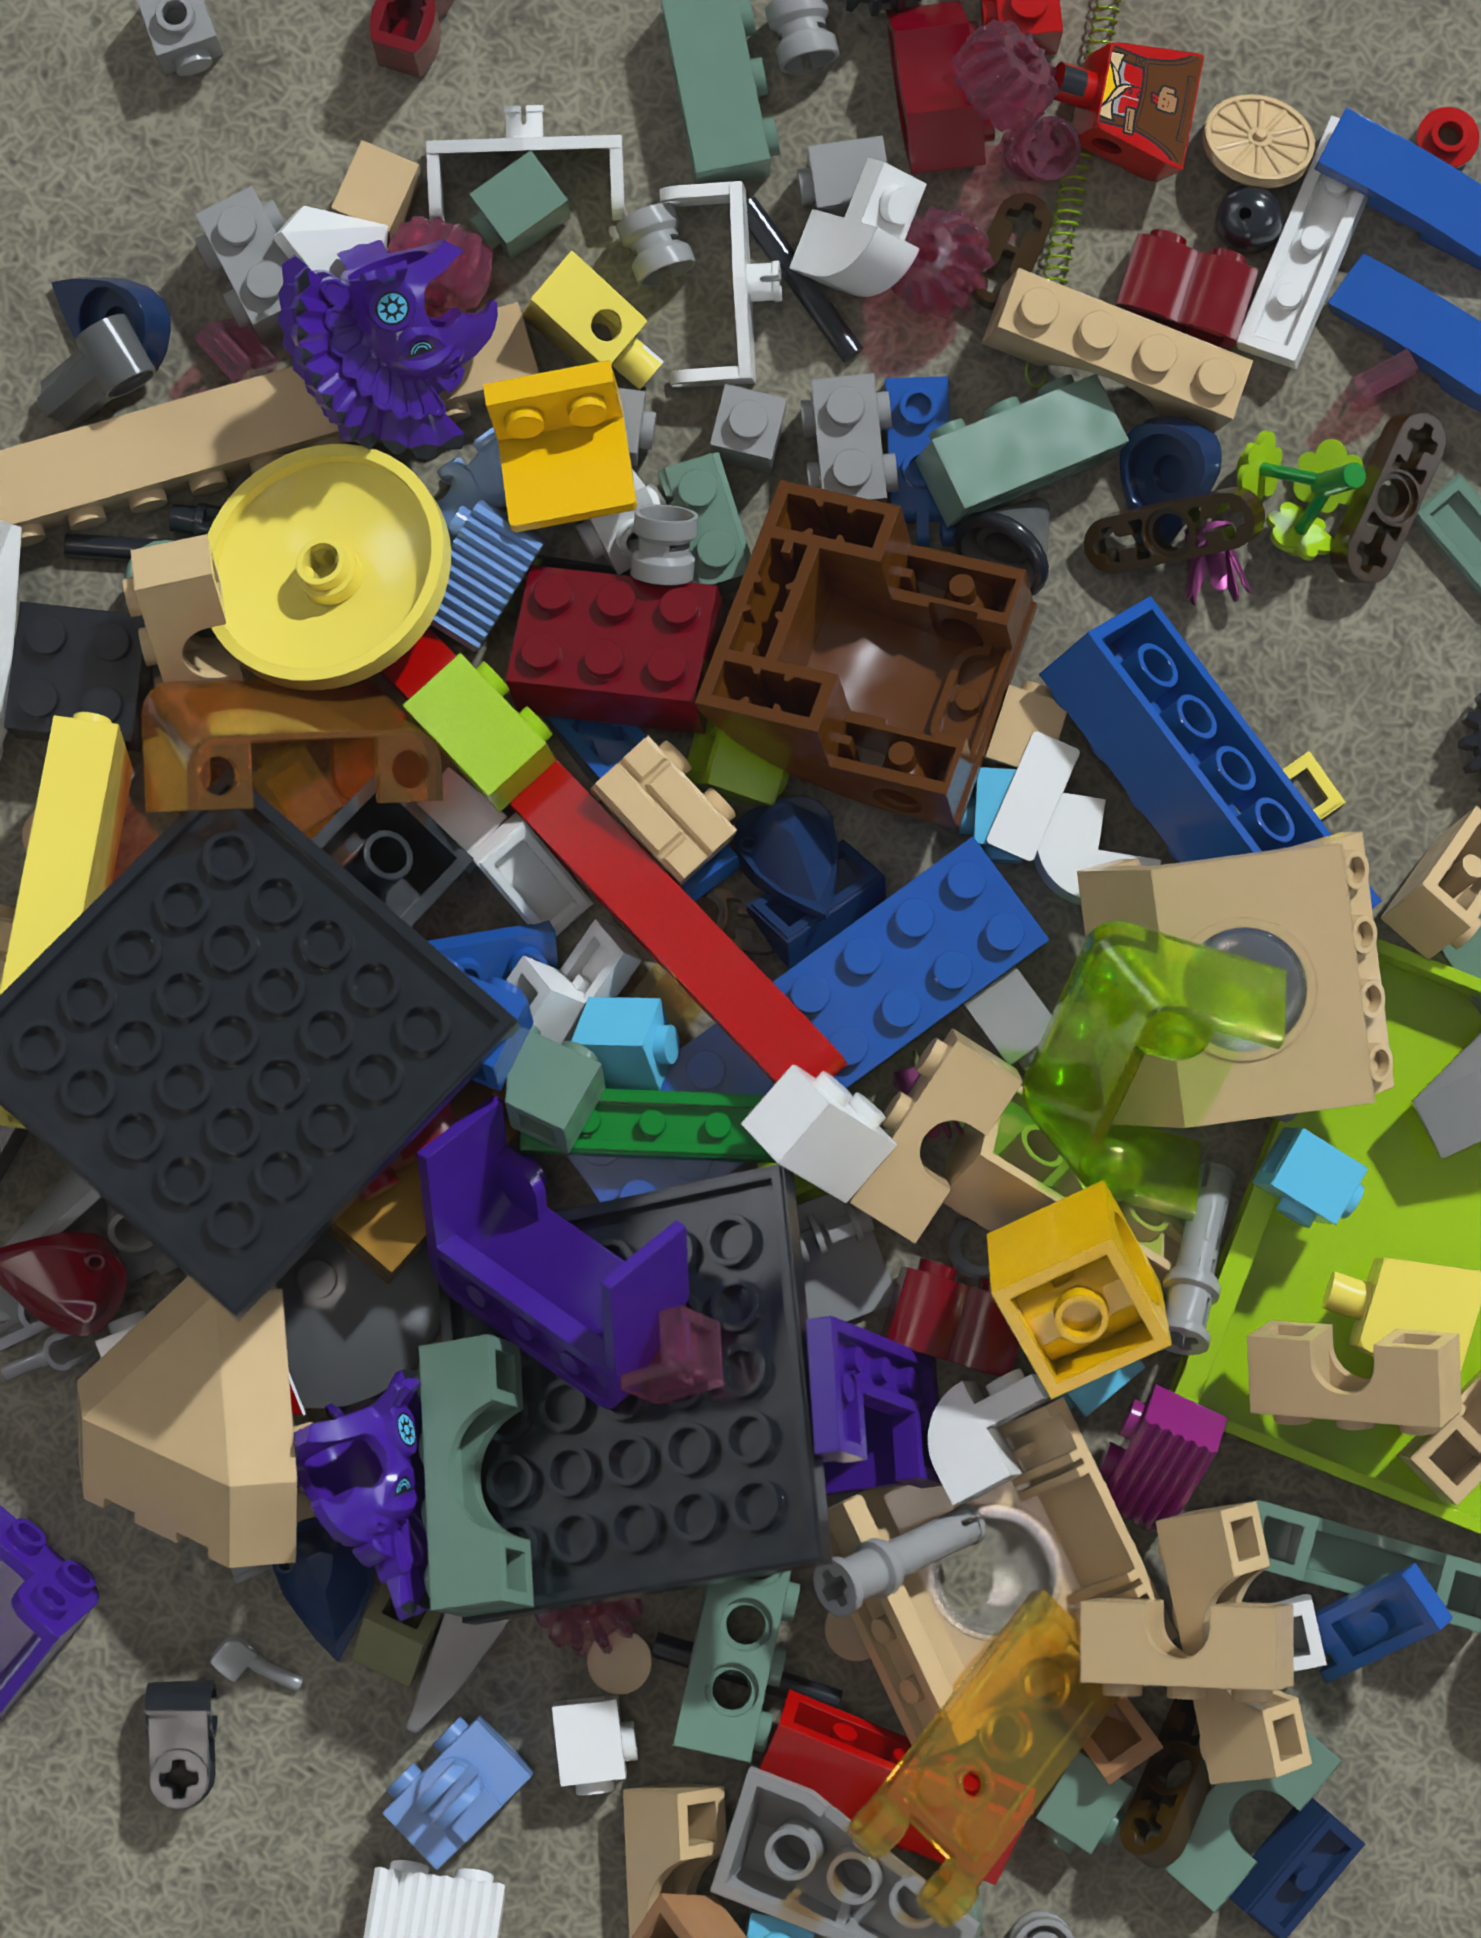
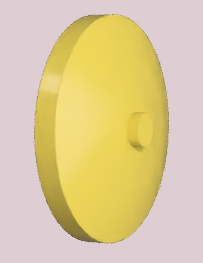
M316 445L299 449L268 463L251 475L233 492L220 509L208 532V538L222 582L227 624L211 627V629L226 650L247 670L268 682L286 688L299 690L334 689L354 684L381 672L408 652L421 638L437 614L444 598L451 569V544L447 524L439 505L423 482L407 466L388 454L372 448L367 449L360 445Z

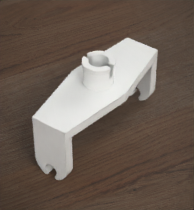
M518 105L503 106L506 138L426 141L430 225L444 226L442 154L609 148L612 220H621L625 217L622 134L543 137L542 112H544V105H526V124L524 125L521 121V106Z
M743 182L676 185L661 188L660 202H669L674 206L730 203L733 289L738 366L669 372L670 385L674 388L725 386V384H756L753 302L782 301V286L779 283L782 279L779 260L772 261L771 263L751 264L747 199Z

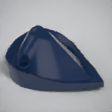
M78 277L51 282L61 312L75 340L82 331L94 323L109 316L125 314L156 372L159 370L168 349L171 320L164 300L153 289L124 278Z
M1161 416L1147 419L1141 425H1136L1127 434L1129 442L1120 450V479L1128 509L1211 492L1220 474L1222 449L1218 437L1206 426L1189 418ZM1171 513L1165 514L1162 517L1159 530L1161 537L1167 544L1171 543L1186 525L1185 521L1178 515ZM1139 531L1136 535L1139 542H1143L1141 531Z
M788 796L776 799L775 804L772 806H758L748 811L736 821L735 828L737 832L733 838L741 865L740 870L757 888L799 911L827 920L834 899L839 862L838 841L830 812L820 801L809 796Z
M317 1517L297 1522L296 1562L291 1563L289 1568H287V1563L272 1564V1567L287 1602L318 1643L338 1662L352 1639L375 1582L376 1569L375 1566L368 1568L360 1563L352 1551L356 1547H347L341 1543L334 1542L331 1534L326 1531Z

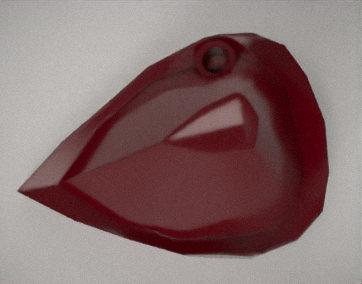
M64 1232L1 1247L0 1286L36 1319L64 1334L88 1336L101 1332L113 1320L123 1304L127 1287L126 1264L119 1256L117 1248L109 1239L95 1233ZM92 1257H97V1258H98V1260H95V1261L90 1260V1259H91Z

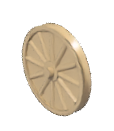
M1244 94L1221 101L1210 111L1202 133L1203 147L1212 164L1227 177L1248 186L1276 188L1298 180L1309 168L1315 152V137L1306 119L1290 105L1264 95Z

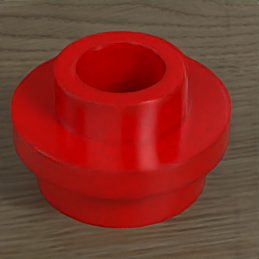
M1441 107L1428 113L1421 121L1416 132V145L1458 169L1466 165L1476 153L1480 138L1479 130L1473 118L1463 110L1454 107ZM1443 128L1453 129L1458 134L1459 143L1452 146L1444 144L1439 139L1438 131Z

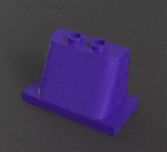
M833 1316L806 1319L815 1454L822 1456L826 1496L902 1485H912L921 1489L943 1486L933 1467L928 1449L929 1424L932 1414L939 1403L936 1358L914 1351L910 1347Z

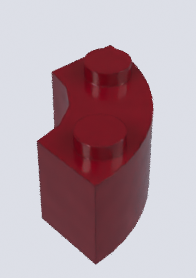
M960 1L906 7L901 13H896L893 9L886 10L899 121L911 174L986 165L985 142L995 140V127L991 103H981L973 60L981 59L982 57L978 21H968Z

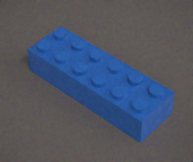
M1151 596L1087 632L1039 673L1051 690L1055 702L1063 710L1067 711L1089 740L1095 755L1107 764L1128 792L1132 804L1147 817L1167 844L1171 856L1178 863L1283 849L1332 835ZM1369 885L1372 908H1374L1382 900ZM1255 928L1231 929L1244 946L1250 961L1269 974V981L1271 983L1301 963L1292 948L1276 935Z

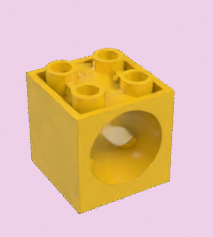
M1104 1180L986 1234L991 1294L1051 1399L1172 1345L1161 1283Z

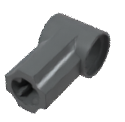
M125 314L109 316L82 331L75 340L79 349L40 382L42 389L37 400L47 417L57 420L65 428H70L83 424L111 399L128 394L150 381L155 376L156 369Z

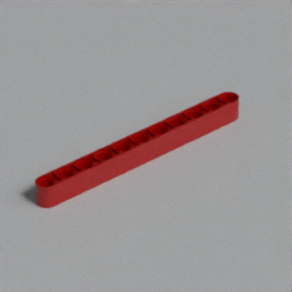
M428 627L408 652L379 673L408 701L448 665L456 655ZM557 759L507 805L513 813L516 812L525 820L555 857L774 1085L792 1064L815 1078L822 1071L834 1077L848 1064L831 1042Z

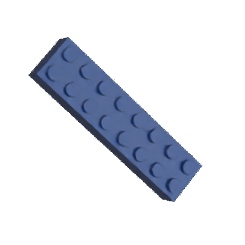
M972 836L774 980L773 983L847 1061L848 1064L833 1078L848 1090L958 1010L973 996L1043 948L1050 939ZM715 1023L679 1050L676 1062L668 1067L660 1091L766 1095L774 1084ZM567 1155L600 1202L733 1174L748 1163Z

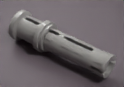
M1206 1163L1196 1166L1193 1190L1176 1266L1165 1274L1162 1282V1290L1166 1295L1165 1309L1172 1344L1164 1349L1180 1355H1199L1208 1350L1211 1336L1206 1327L1211 1305L1218 1302L1221 1292L1219 1281L1214 1274L1236 1174L1231 1168L1218 1163H1211L1209 1177L1206 1176L1208 1170Z
M962 1504L955 1507L953 1511L889 1541L877 1538L863 1541L855 1548L854 1554L845 1558L832 1556L833 1564L816 1566L813 1581L819 1601L826 1610L835 1616L845 1617L857 1612L863 1600L872 1596L884 1598L896 1593L903 1583L905 1576L968 1546L980 1543L986 1533L985 1522L982 1518L964 1527L961 1522L974 1517L979 1511L970 1504Z

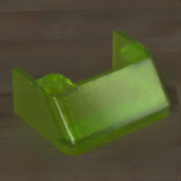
M1112 921L1095 927L1086 938L1024 1076L1021 1102L1025 1112L1086 1188L1104 1180L1114 1199L1192 1221L1197 1210L1201 1142L1147 1126L1112 1125L1146 1053L1168 1060L1191 1059L1201 1054L1207 1048L1215 1031L1280 1049L1284 1041L1287 970L1127 922Z

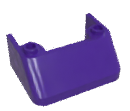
M493 1094L417 1152L431 1270L441 1288L454 1301L594 1403L606 1409H613L634 1392L689 1299L686 1226L675 1220L626 1261L622 1260L547 1207L544 1187L546 1183L545 1174L532 1157L526 1154H518L507 1146L503 1100Z

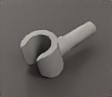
M58 1331L49 1336L44 1343V1347L38 1349L35 1353L2 1365L1 1372L6 1380H10L40 1367L52 1366L56 1370L67 1371L92 1357L94 1349L83 1354L75 1353L69 1347V1336L71 1335Z
M232 1635L226 1637L211 1654V1664L233 1682L239 1678L247 1667L258 1675L260 1674L295 1692L299 1690L304 1679L266 1660V1657L259 1655L258 1651L240 1636Z

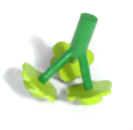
M1267 430L1261 431L1255 443H1248L1239 457L1237 463V487H1243L1252 491L1261 501L1263 496L1269 497L1274 493L1279 479L1294 482L1293 489L1297 498L1303 502L1310 503L1304 510L1296 503L1285 502L1278 511L1269 512L1266 517V523L1273 529L1270 539L1278 549L1290 555L1299 556L1306 561L1314 560L1317 554L1328 555L1331 551L1333 538L1324 531L1326 524L1318 514L1320 511L1324 513L1334 511L1338 503L1350 505L1356 489L1361 487L1366 479L1362 459L1355 454L1347 455L1345 446L1339 440L1326 439L1318 445L1315 453L1308 451L1299 456L1297 462L1299 469L1281 466L1283 453L1280 447H1276L1275 434Z

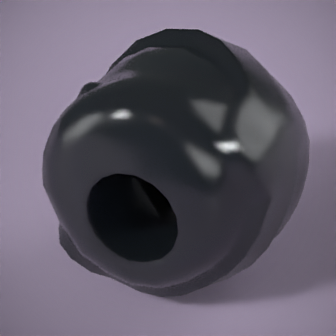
M1243 185L1230 190L1222 198L1215 219V229L1219 239L1233 251L1246 254L1262 252L1279 240L1284 228L1283 214L1278 201L1269 191L1257 186ZM1250 216L1249 219L1243 220V218Z

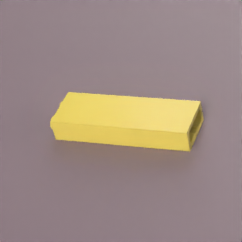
M78 712L73 715V718L55 715L53 717L0 986V995L112 884L133 767L119 724L112 723L109 718L91 712ZM0 1105V1126L26 1129Z

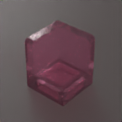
M682 1305L659 1311L661 1347L649 1367L620 1375L621 1390L655 1404H661L723 1386L720 1322Z

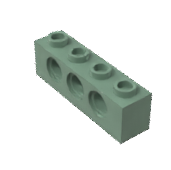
M791 1571L776 1573L763 1580L746 1578L706 1585L671 1746L745 1763H751L753 1750L765 1753L773 1713L762 1711L767 1685L779 1687L787 1652L786 1648L775 1646L781 1620L793 1622L800 1591V1584L789 1582ZM740 1607H747L760 1615L763 1622V1632L757 1642L745 1645L737 1643L730 1637L726 1626L730 1612ZM723 1672H737L746 1679L749 1685L748 1700L739 1709H725L714 1699L712 1692L713 1683L717 1676Z

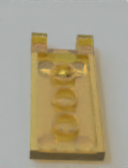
M1044 1589L1031 1591L870 1801L854 1816L847 1829V1835L871 1859H877L890 1851L905 1834L909 1822H911L947 1858L938 1871L923 1885L916 1899V1903L941 1928L952 1926L970 1910L979 1894L978 1885L1120 1697L1102 1695V1683L1080 1682V1625ZM969 1771L976 1773L981 1783L980 1790L974 1797L967 1795L963 1788L964 1776Z

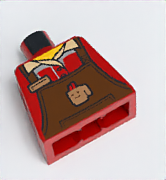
M1121 42L1108 43L1089 54L1083 68L1060 62L1051 75L1048 96L1050 99L1075 107L1070 133L1071 139L1075 144L1142 179L1159 182L1183 170L1204 55Z

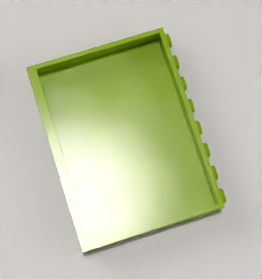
M1377 938L1381 983L1385 992L1384 1007L1389 1047L1393 1055L1394 1087L1375 1094L1376 1103L1298 1113L1293 1120L1287 1123L1273 1118L1215 1268L1214 1275L1219 1281L1221 1292L1218 1302L1211 1305L1206 1330L1211 1336L1209 1348L1206 1352L1199 1355L1181 1356L1168 1390L1227 1417L1223 1433L1481 1535V1482L1458 1505L1443 1502L1397 1456L1416 1436L1401 1433L1399 1425L1376 1423V1426L1370 1429L1346 1430L1338 1428L1336 1420L1313 1418V1421L1306 1424L1284 1425L1274 1422L1273 1415L1250 1413L1247 1336L1270 1320L1332 1324L1334 1352L1340 1364L1356 1376L1372 1378L1374 1359L1349 1346V1338L1355 1319L1322 1308L1324 1293L1330 1276L1334 1271L1367 1281L1375 1258H1392L1481 1271V1141L1440 1159L1411 1102L1464 1047H1467L1481 1033V1014L1470 998L1472 996L1481 1000V979L1435 960H1427L1420 954ZM1283 1127L1304 1128L1369 1168L1360 1183L1364 1186L1363 1196L1356 1209L1346 1219L1340 1218L1336 1225L1313 1222L1310 1228H1306L1279 1213L1275 1208L1280 1200L1252 1183ZM1481 1306L1461 1369V1389L1481 1370Z

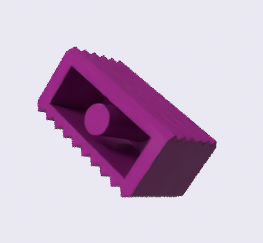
M1156 1384L1144 1403L1133 1399L1118 1431V1435L1124 1437L1122 1444L1119 1446L1109 1442L1097 1465L1110 1495L1124 1520L1132 1519L1136 1526L1144 1524L1148 1531H1157V1520L1179 1515L1218 1452L1227 1417Z

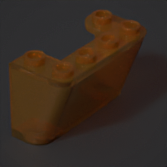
M264 679L244 681H171L156 686L148 693L143 702L141 718L146 812L253 808L251 744L329 741L330 770L333 785L339 794L347 800H350L375 775L377 803L443 801L442 763L438 747L431 737L377 684L369 679L326 690L286 688ZM214 756L223 757L228 760L235 772L233 786L223 795H213L206 790L210 786L211 780L210 758Z

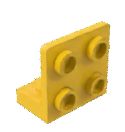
M610 360L483 384L486 407L498 440L508 520L513 532H523L633 511L637 508L638 504L623 405Z

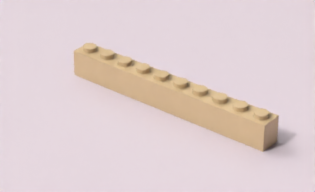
M518 302L497 308L498 317L490 340L477 355L462 365L465 372L461 383L451 393L444 390L439 395L446 406L445 414L454 423L469 418L471 416L470 408L486 404L483 384L539 373ZM292 366L0 450V520L22 527L20 548L43 541L46 538L44 530L69 524L70 530L75 531L93 528L106 522L105 513L128 506L132 513L152 511L168 503L166 495L191 489L192 495L196 496L211 494L226 488L229 485L227 478L250 471L253 475L268 463L299 449L324 444H349L351 442L342 441L338 425L330 423L329 418L324 416L321 406L316 402V398L307 392L305 381L293 371Z

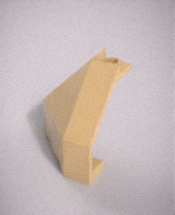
M186 1277L77 1380L78 1455L83 1498L102 1508H106L111 1503H116L135 1512V1524L175 1543H178L184 1537L192 1539L208 1547L209 1559L228 1568L295 1563L297 1473L282 1289H277L275 1283L238 1322L190 1277Z

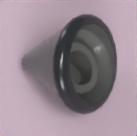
M1033 498L991 511L974 512L964 517L957 525L954 533L955 553L1024 569L1027 571L1032 596L1038 594L1044 588L1049 576L1047 553L1050 506L1048 502L1042 498Z

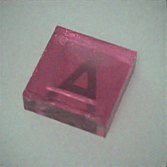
M235 318L206 323L194 337V340L233 383L267 374L278 364L277 358L247 325L240 328Z
M1406 349L1353 377L1343 393L1353 411L1357 410L1359 412L1406 387L1417 373L1418 366L1409 350Z

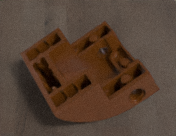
M780 480L696 698V707L713 725L738 744L765 761L806 782L875 808L959 829L993 735L1008 686L1011 684L1037 610V603L1033 602L1027 571L911 544L901 506Z

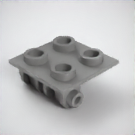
M829 1193L797 1204L808 1319L833 1316L847 1322L889 1306L894 1286L873 1230L875 1228L870 1215L852 1205L849 1201L844 1203Z

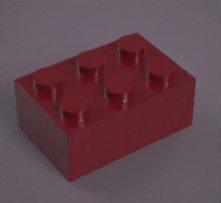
M530 565L505 679L518 713L527 706L536 715L705 734L707 718L698 711L695 701L727 620L718 585L691 582L680 585H659L642 582L626 575Z

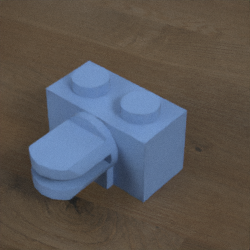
M481 1714L469 1725L460 1716L434 1741L432 1745L440 1754L423 1771L413 1762L385 1790L394 1800L387 1805L382 1814L436 1870L466 1843L532 1777L534 1769Z

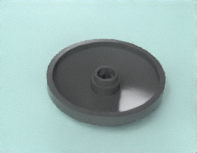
M325 1231L276 1282L277 1289H282L288 1370L304 1408H325L326 1405L331 1403L337 1407L362 1402L386 1391L396 1372L402 1369L413 1370L418 1365L419 1346L433 1344L441 1327L439 1283L435 1279L430 1267L427 1242L388 1285Z

